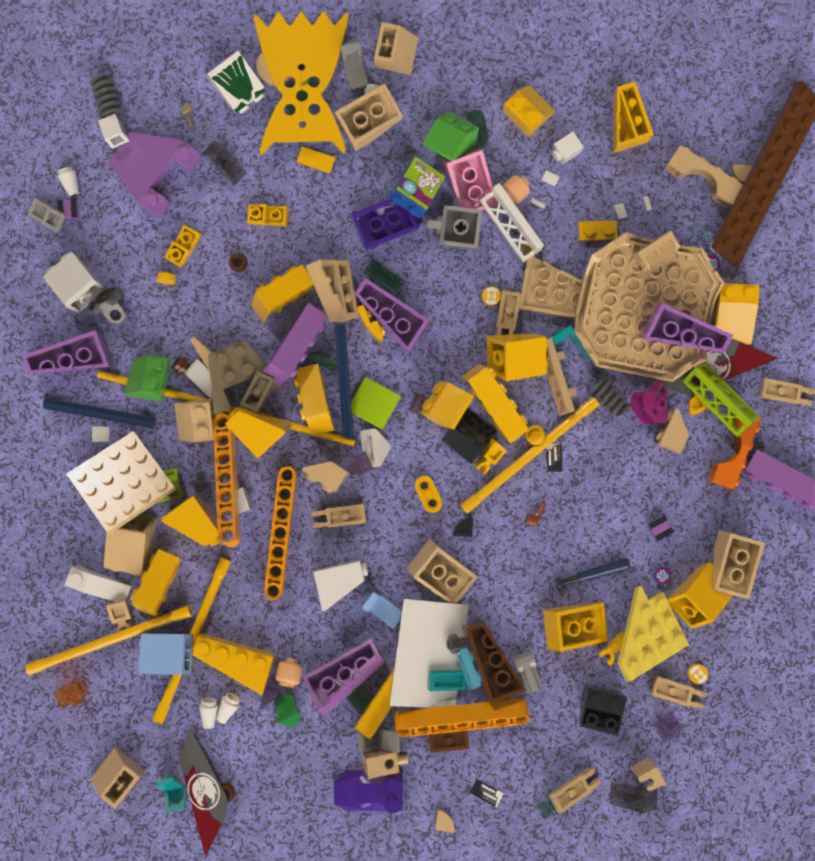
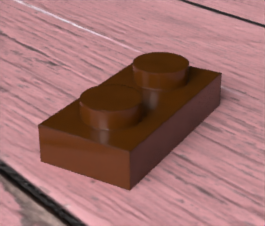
M467 730L428 734L430 753L469 749Z

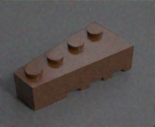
M477 620L461 626L469 651L474 657L475 669L478 670L481 676L480 684L486 701L492 704L527 691L483 621Z

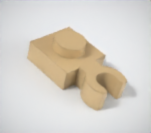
M126 599L106 605L111 623H118L117 632L121 631L122 627L130 628L133 626L128 621L131 619L132 614Z

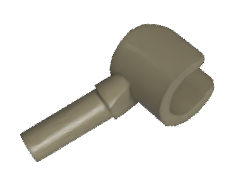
M186 102L180 109L191 131H193L195 127L189 115L193 112V109Z

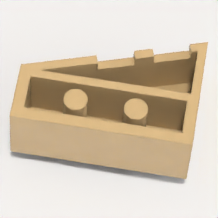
M320 259L306 265L330 322H345L359 317L349 261Z

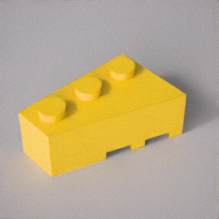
M302 264L298 267L293 266L289 268L285 275H278L270 281V284L266 286L263 284L255 290L251 307L263 323L267 322L269 315L276 311L277 313L281 312L282 307L290 302L294 303L313 289L314 284L309 273Z
M318 363L299 368L296 373L297 376L294 377L296 388L300 389L297 397L299 404L303 405V409H300L302 420L307 421L312 436L335 431Z
M160 549L157 550L156 554H152L149 560L150 567L148 571L143 572L140 579L142 583L139 589L134 590L131 600H133L132 604L136 610L155 618L159 617L160 613L157 611L162 601L165 602L167 598L165 595L170 585H172L181 564L179 557Z

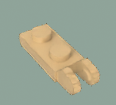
M502 290L496 335H501L502 329L509 330L508 335H513L516 329L521 293Z
M763 378L759 398L796 405L813 406L814 401L801 399L800 397L801 393L815 394V389Z
M364 504L327 508L326 510L311 512V516L314 517L327 516V522H315L312 524L313 528L327 526L331 528L366 523Z
M656 675L650 691L652 696L703 709L704 704L692 701V694L707 697V693Z
M593 767L581 772V774H578L549 794L558 813L566 811L601 784L599 778L593 779L588 783L586 782V779L595 773Z

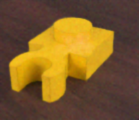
M491 439L480 453L483 457L478 459L473 466L478 470L480 469L483 474H486L490 469L491 463L496 465L507 450Z

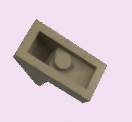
M257 371L240 406L258 414L268 403L267 396L275 379Z

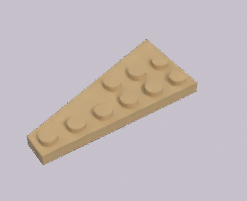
M532 256L526 260L519 310L575 319L582 280Z

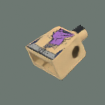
M376 749L362 753L363 769L368 779L398 773V765L408 764L407 751L394 753Z

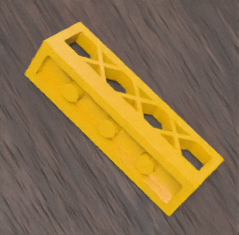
M395 666L354 726V729L368 739L372 738L392 707L390 706Z

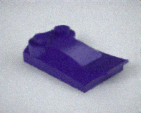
M391 199L351 213L354 226L365 250L375 249L378 245L418 230L423 222L422 217L418 218L411 215L408 210L395 204Z
M344 770L343 774L334 781V805L347 811H387L389 813L403 811V770H399L398 773L368 779L364 770Z

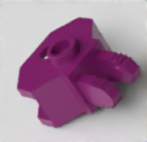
M658 380L651 384L652 386L647 391L635 392L630 398L632 411L643 424H664L668 419V402L666 399L669 391L665 388L662 389L663 383Z

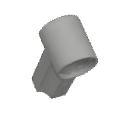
M528 651L512 657L527 689V693L536 692L543 688L532 652Z

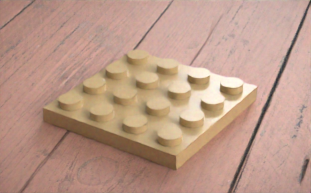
M134 431L67 474L108 534H111L176 490Z

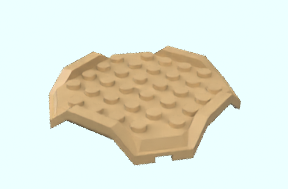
M625 232L590 256L583 275L575 311L574 333L597 367L673 382L691 368L707 360V350L641 338L640 336L657 301L710 324L714 305L724 282L719 273L712 267L704 249L680 245L677 252L647 272H644L634 253L654 240Z

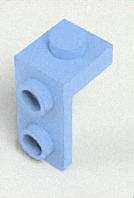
M375 590L372 593L368 592L362 599L364 603L362 608L366 612L370 611L391 628H394L400 621L402 611Z

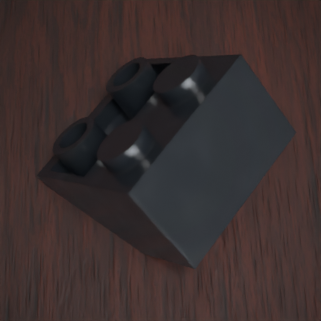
M467 408L455 429H449L441 440L472 464L497 430L478 416L477 413Z
M585 684L580 703L579 726L618 736L627 696L621 692Z

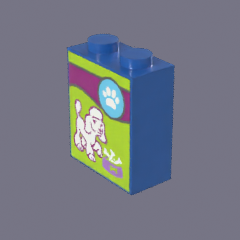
M415 155L406 166L388 198L393 200L395 204L408 210L411 215L421 218L428 211L446 176Z

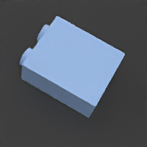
M141 634L139 641V674H191L193 634Z

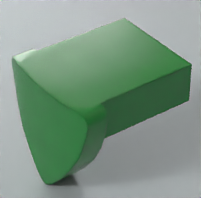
M291 692L274 699L278 715L276 718L277 722L285 726H295L300 719V712L297 709L293 693Z

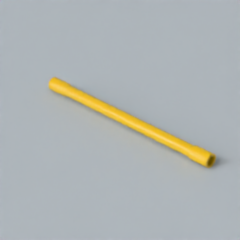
M593 396L589 398L578 410L548 433L542 443L531 447L477 493L471 495L460 505L461 508L468 514L484 498L563 433L600 405Z
M220 557L213 579L189 633L193 634L192 651L221 582L230 566L231 560ZM182 675L171 676L161 702L158 704L152 718L154 722L163 724Z
M187 605L171 613L53 656L30 662L25 665V670L28 675H31L53 665L166 624L193 616L190 605Z

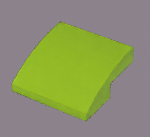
M365 377L351 402L352 414L383 430L401 396Z

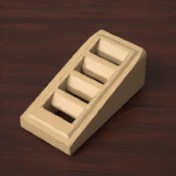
M192 337L191 343L209 370L208 355L212 352L197 338Z

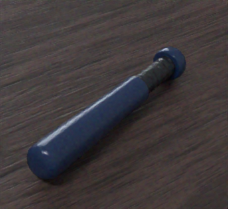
M627 558L579 572L577 575L568 578L554 579L557 590H560L563 586L576 582L581 583L628 570L630 562Z

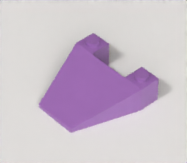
M129 131L127 134L129 142L120 145L108 162L138 203L145 210L160 219L170 205L165 197L154 191L174 162L192 173L202 157L196 149L182 140Z

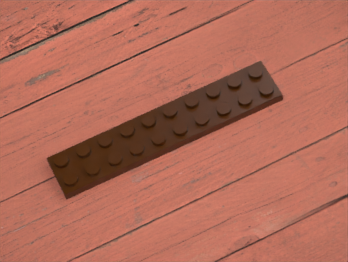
M796 81L711 245L713 250L734 267H739L815 119V94L803 81Z

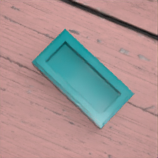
M462 669L429 670L428 690H466V680Z

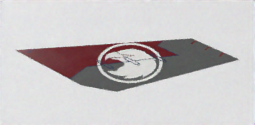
M731 339L725 353L707 350V360L704 362L725 381L778 358ZM695 367L685 372L684 375L673 382L660 380L663 383V387L686 395L693 394L683 380ZM695 375L690 381L695 386H701L700 379Z
M190 730L178 756L203 851L206 856L226 817L227 796L192 730Z

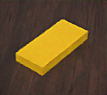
M303 146L297 159V163L329 174L335 161V157Z

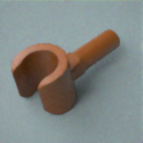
M543 502L535 516L529 514L526 524L530 526L538 524L541 513L547 504Z

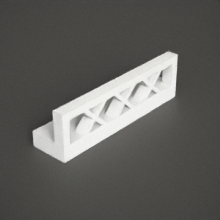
M500 183L493 187L491 193L479 200L522 262H525L542 250L544 244ZM494 196L498 202L497 209L490 208L486 201ZM499 213L507 214L509 217L508 224L500 223L498 220ZM510 228L517 229L520 232L519 239L510 237ZM520 245H529L532 251L524 256L520 251Z

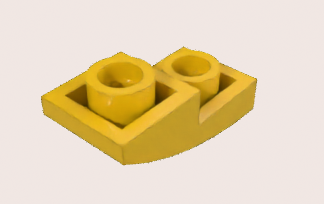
M248 204V224L288 227L289 208L287 206Z
M183 225L176 241H172L164 258L182 267L202 234L187 225Z
M364 305L358 306L357 309L362 324L375 340L382 342L383 336H385L383 325H379L378 321L370 323V320H372L370 310H366Z

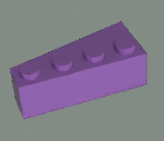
M364 278L355 292V295L410 353L430 323V320L366 278Z
M308 303L289 329L290 332L281 341V346L278 347L270 358L271 362L261 373L274 378V383L278 386H281L289 377L293 378L299 370L296 367L299 361L302 363L308 355L306 352L307 348L312 347L316 342L317 338L315 335L317 332L321 333L326 326L324 321L327 315Z
M94 330L22 355L28 374L114 367L103 335L99 330Z

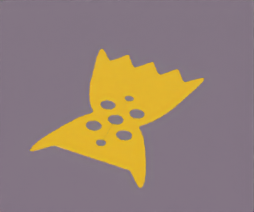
M300 11L291 26L287 24L280 12H277L269 26H266L254 14L255 27L266 66L273 82L282 93V99L276 105L264 133L260 155L264 154L274 142L332 141L342 153H345V145L339 127L328 104L321 95L328 86L338 62L340 46H342L347 27L348 12L342 16L336 25H333L326 12L322 11L315 24L311 25L303 12ZM300 64L305 65V69L302 71L298 69ZM293 77L296 81L294 87L287 88L284 85L285 78ZM310 77H318L320 84L317 87L309 86L308 80ZM298 91H306L308 98L305 101L297 100L296 94ZM311 104H318L320 106V112L317 115L310 114L308 109ZM286 105H294L296 112L293 115L285 114L284 107ZM304 121L306 126L300 128L299 122Z

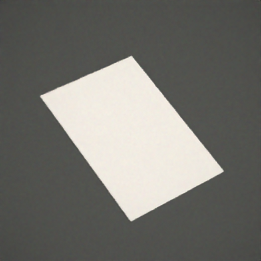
M404 599L390 706L433 708L456 705L458 690L429 691L428 674L429 670L461 669L456 652L463 649L465 636L461 626L467 623L469 605Z

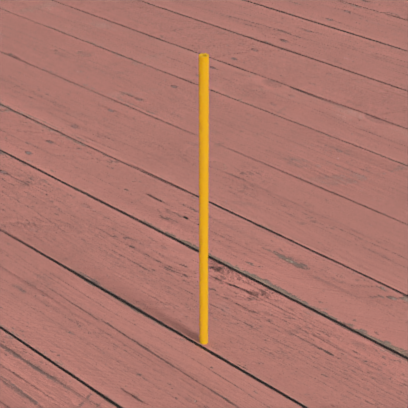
M99 370L97 373L98 378L127 385L128 377ZM168 388L165 391V396L183 401L205 400V398ZM231 406V409L224 412L232 413L238 407ZM283 420L292 425L291 430L312 435L309 426ZM331 432L314 435L354 446L356 439L344 438L342 435Z

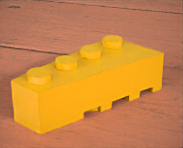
M478 364L461 376L464 382H468L471 385L470 391L478 400L482 401V408L489 416H492V422L505 440L512 443L529 430L526 426L528 422L522 414L519 415L515 410L518 408L512 399L509 400L505 395L507 390L503 384H498L495 380L497 375L493 369Z
M204 633L197 636L192 653L196 658L260 695H263L266 690L276 655L272 652Z

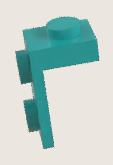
M571 325L564 330L559 328L551 334L554 346L569 336L586 361L590 359Z
M172 775L163 776L161 780L155 781V786L164 791L165 811L167 813L187 809L185 784Z

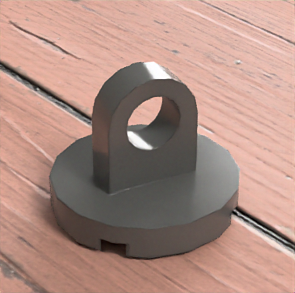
M120 286L104 290L97 295V301L89 303L88 310L93 315L103 313L111 323H121L126 316V310L119 301L124 295L123 290ZM118 310L121 316L114 317L111 315V311Z

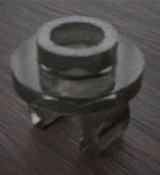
M197 471L196 480L191 481V486L194 487V490L204 492L210 488V483L206 482L207 475H205V472Z
M450 634L446 640V646L453 654L458 653L463 645H468L466 637L459 638L456 634Z

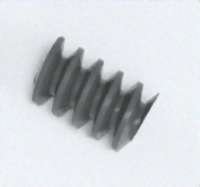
M99 75L92 78L90 84L100 118L103 119L114 113L117 116L122 114L123 109L118 108L121 106V102L116 101L119 99V95L115 94L117 92V88L114 87L115 81L109 79L107 75Z
M605 376L589 392L596 391L597 394L594 398H602L599 404L607 403L604 410L612 409L609 416L617 415L618 417L631 407V403L624 404L627 397L619 398L622 392H614L617 386H610L612 380L605 381Z

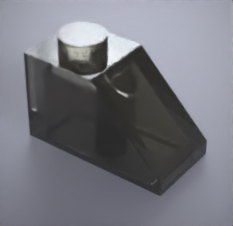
M215 140L202 153L210 164L233 186L247 173L228 150Z
M611 784L610 804L644 814L657 809V789L648 791L646 786Z

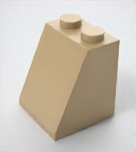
M139 514L111 534L106 532L103 568L127 572L131 575H142L148 565L158 517Z

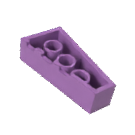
M657 301L640 337L645 340L725 353L733 334Z
M756 450L744 471L747 477L755 482L759 480L765 484L766 488L778 491L785 498L797 502L812 512L815 511V479Z
M372 638L303 676L317 711L324 717L385 662L377 644Z

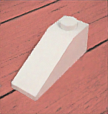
M79 565L71 567L65 582V586L114 602L123 599L127 600L132 587Z

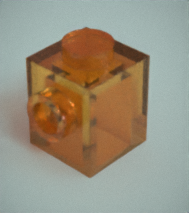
M77 678L54 691L53 694L61 709L71 704L75 707L84 702L83 697L88 695V687L83 680L81 681L80 678Z

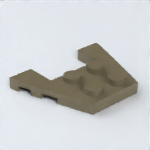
M245 340L208 355L214 415L231 409L224 389L253 378L257 371L262 372L267 366ZM274 383L270 392L283 387L284 384L278 386Z

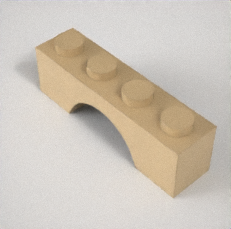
M681 145L664 168V170L678 179L690 174L703 176L712 187V200L727 210L733 205L743 185L739 179L730 177L725 174L723 169L714 167L709 164L706 158L698 157L690 148L682 147Z

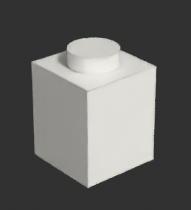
M115 113L98 121L103 137L112 149L129 142L123 123Z
M571 132L553 145L552 155L557 162L560 161L563 165L580 154L584 146L575 133Z
M238 485L240 514L252 510L246 488H240ZM231 495L225 496L227 502L231 499Z

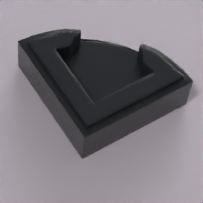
M473 518L460 521L453 531V536L472 537Z

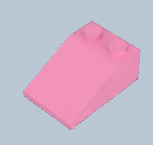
M475 147L453 162L447 158L442 159L458 206L484 210L479 200L492 192L493 185L483 150ZM494 196L486 201L489 207L498 205Z

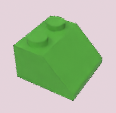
M447 112L436 119L423 141V146L453 162L475 148L479 127L473 125L470 121L460 118L453 112Z
M152 355L133 359L124 395L163 402L171 371L169 359Z

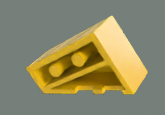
M636 82L617 87L613 94V154L648 143L654 135Z

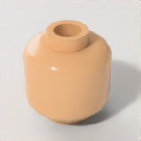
M514 175L502 186L514 204H519L530 192L529 182L523 176Z
M287 658L286 661H281L278 664L275 679L279 682L280 686L294 688V685L300 683L303 667L297 664L298 660Z

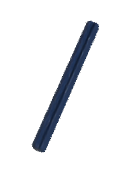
M336 324L335 339L342 430L344 438H352L354 432L345 324Z
M45 398L43 402V408L147 428H154L156 425L155 417Z

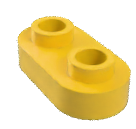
M428 476L419 477L415 482V489L423 507L430 513L439 511L442 507V500L433 480ZM422 482H426L428 484L427 489L421 488ZM431 499H434L436 501V505L434 507H431L429 505V501Z

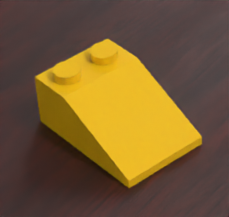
M724 283L714 305L713 326L733 334V340L745 345H751L759 304V285Z
M603 602L543 610L547 649L562 652L608 641Z

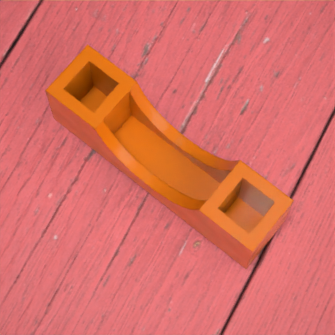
M761 417L738 437L732 432L736 440L735 452L728 461L713 465L708 482L728 490H734L735 487H738L741 481V470L746 467L748 459H746L748 451L750 452L754 446V435L758 433L761 427V423H759ZM733 418V424L740 429L744 424L738 418Z

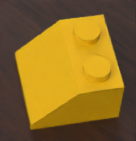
M530 85L518 90L504 103L503 112L528 137L556 112Z
M440 381L434 386L433 393L424 402L420 413L436 425L454 430L474 396L449 382Z

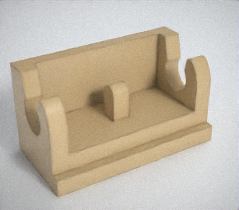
M669 231L634 253V256L644 272H647L677 252L680 245L673 232Z
M649 757L630 767L640 783L647 779L653 780V783L646 787L648 791H652L661 785H667L657 766Z

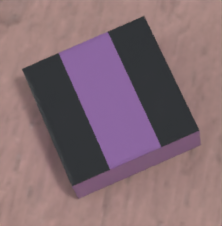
M77 199L57 200L58 210L67 215L65 220L79 219Z
M665 515L647 524L656 541L674 533Z

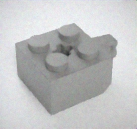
M444 205L443 216H438L437 220H427L426 228L436 229V234H440V246L477 250L482 210ZM459 223H462V226L466 228L461 233L455 228Z

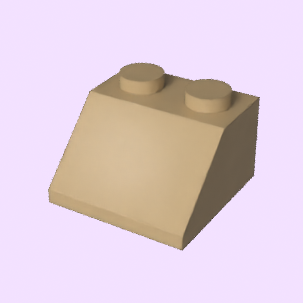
M212 399L174 403L179 441L202 442L214 440L213 419L215 415L213 413Z

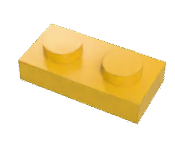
M617 220L578 222L579 242L615 240L618 238Z

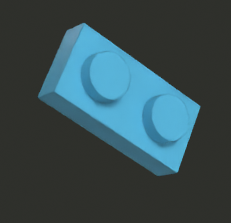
M467 648L456 652L469 690L481 686V676L478 670L474 668L472 653Z

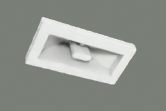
M376 428L360 431L365 469L380 467L391 449L390 443Z

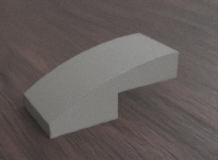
M34 198L27 214L57 233H60L67 216L38 198Z

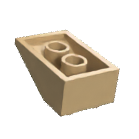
M385 84L335 111L336 117L355 151L373 142L403 118Z
M719 530L714 546L712 589L749 600L765 543Z
M431 539L426 542L406 567V570L414 579L446 602L454 604L458 603L478 578L471 570Z

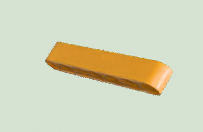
M220 413L213 419L218 538L227 547H235L240 542L235 434L227 425L220 427L223 422L230 420L227 414ZM229 439L226 445L221 446L222 441ZM228 457V463L222 464L223 459ZM226 476H230V480L227 483H223V479ZM231 495V499L228 502H224L225 496ZM232 514V518L229 521H225V516ZM228 533H233L232 539L226 541V535Z
M289 466L279 470L264 588V594L270 600H276L281 597L285 585L297 483V472ZM286 470H291L293 473L289 481L283 477V473ZM283 489L290 491V497L287 500L281 497ZM281 508H285L288 511V516L285 519L279 516ZM279 527L284 528L286 531L284 538H280L276 534ZM278 546L283 549L282 557H277L274 554V549ZM273 566H278L281 569L280 576L273 575ZM272 585L278 587V595L274 596L270 593L269 589Z
M522 698L500 700L492 704L480 702L404 710L394 714L395 732H398L399 737L526 724L530 721L527 701Z

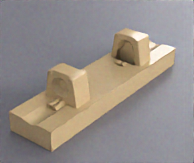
M549 338L546 339L548 344L546 349V359L548 362L546 375L559 416L575 411L571 397L577 395L575 387L568 389L559 361L565 359L564 351L556 352L553 340Z

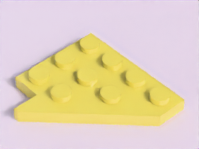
M642 586L635 587L618 659V665L626 681L634 680L689 645L664 592L648 599Z

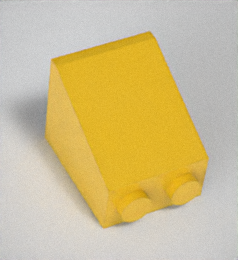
M536 333L486 336L487 368L491 367L498 378L511 381L547 374L546 349L548 344L546 336Z
M241 406L227 416L230 420L225 423L257 458L292 427L290 423L260 411L257 414Z
M192 496L161 518L162 522L203 546L211 545L212 547L221 542L218 538L217 518L201 496Z
M711 562L699 566L667 598L670 607L691 629L712 623L733 596L712 589L713 564Z

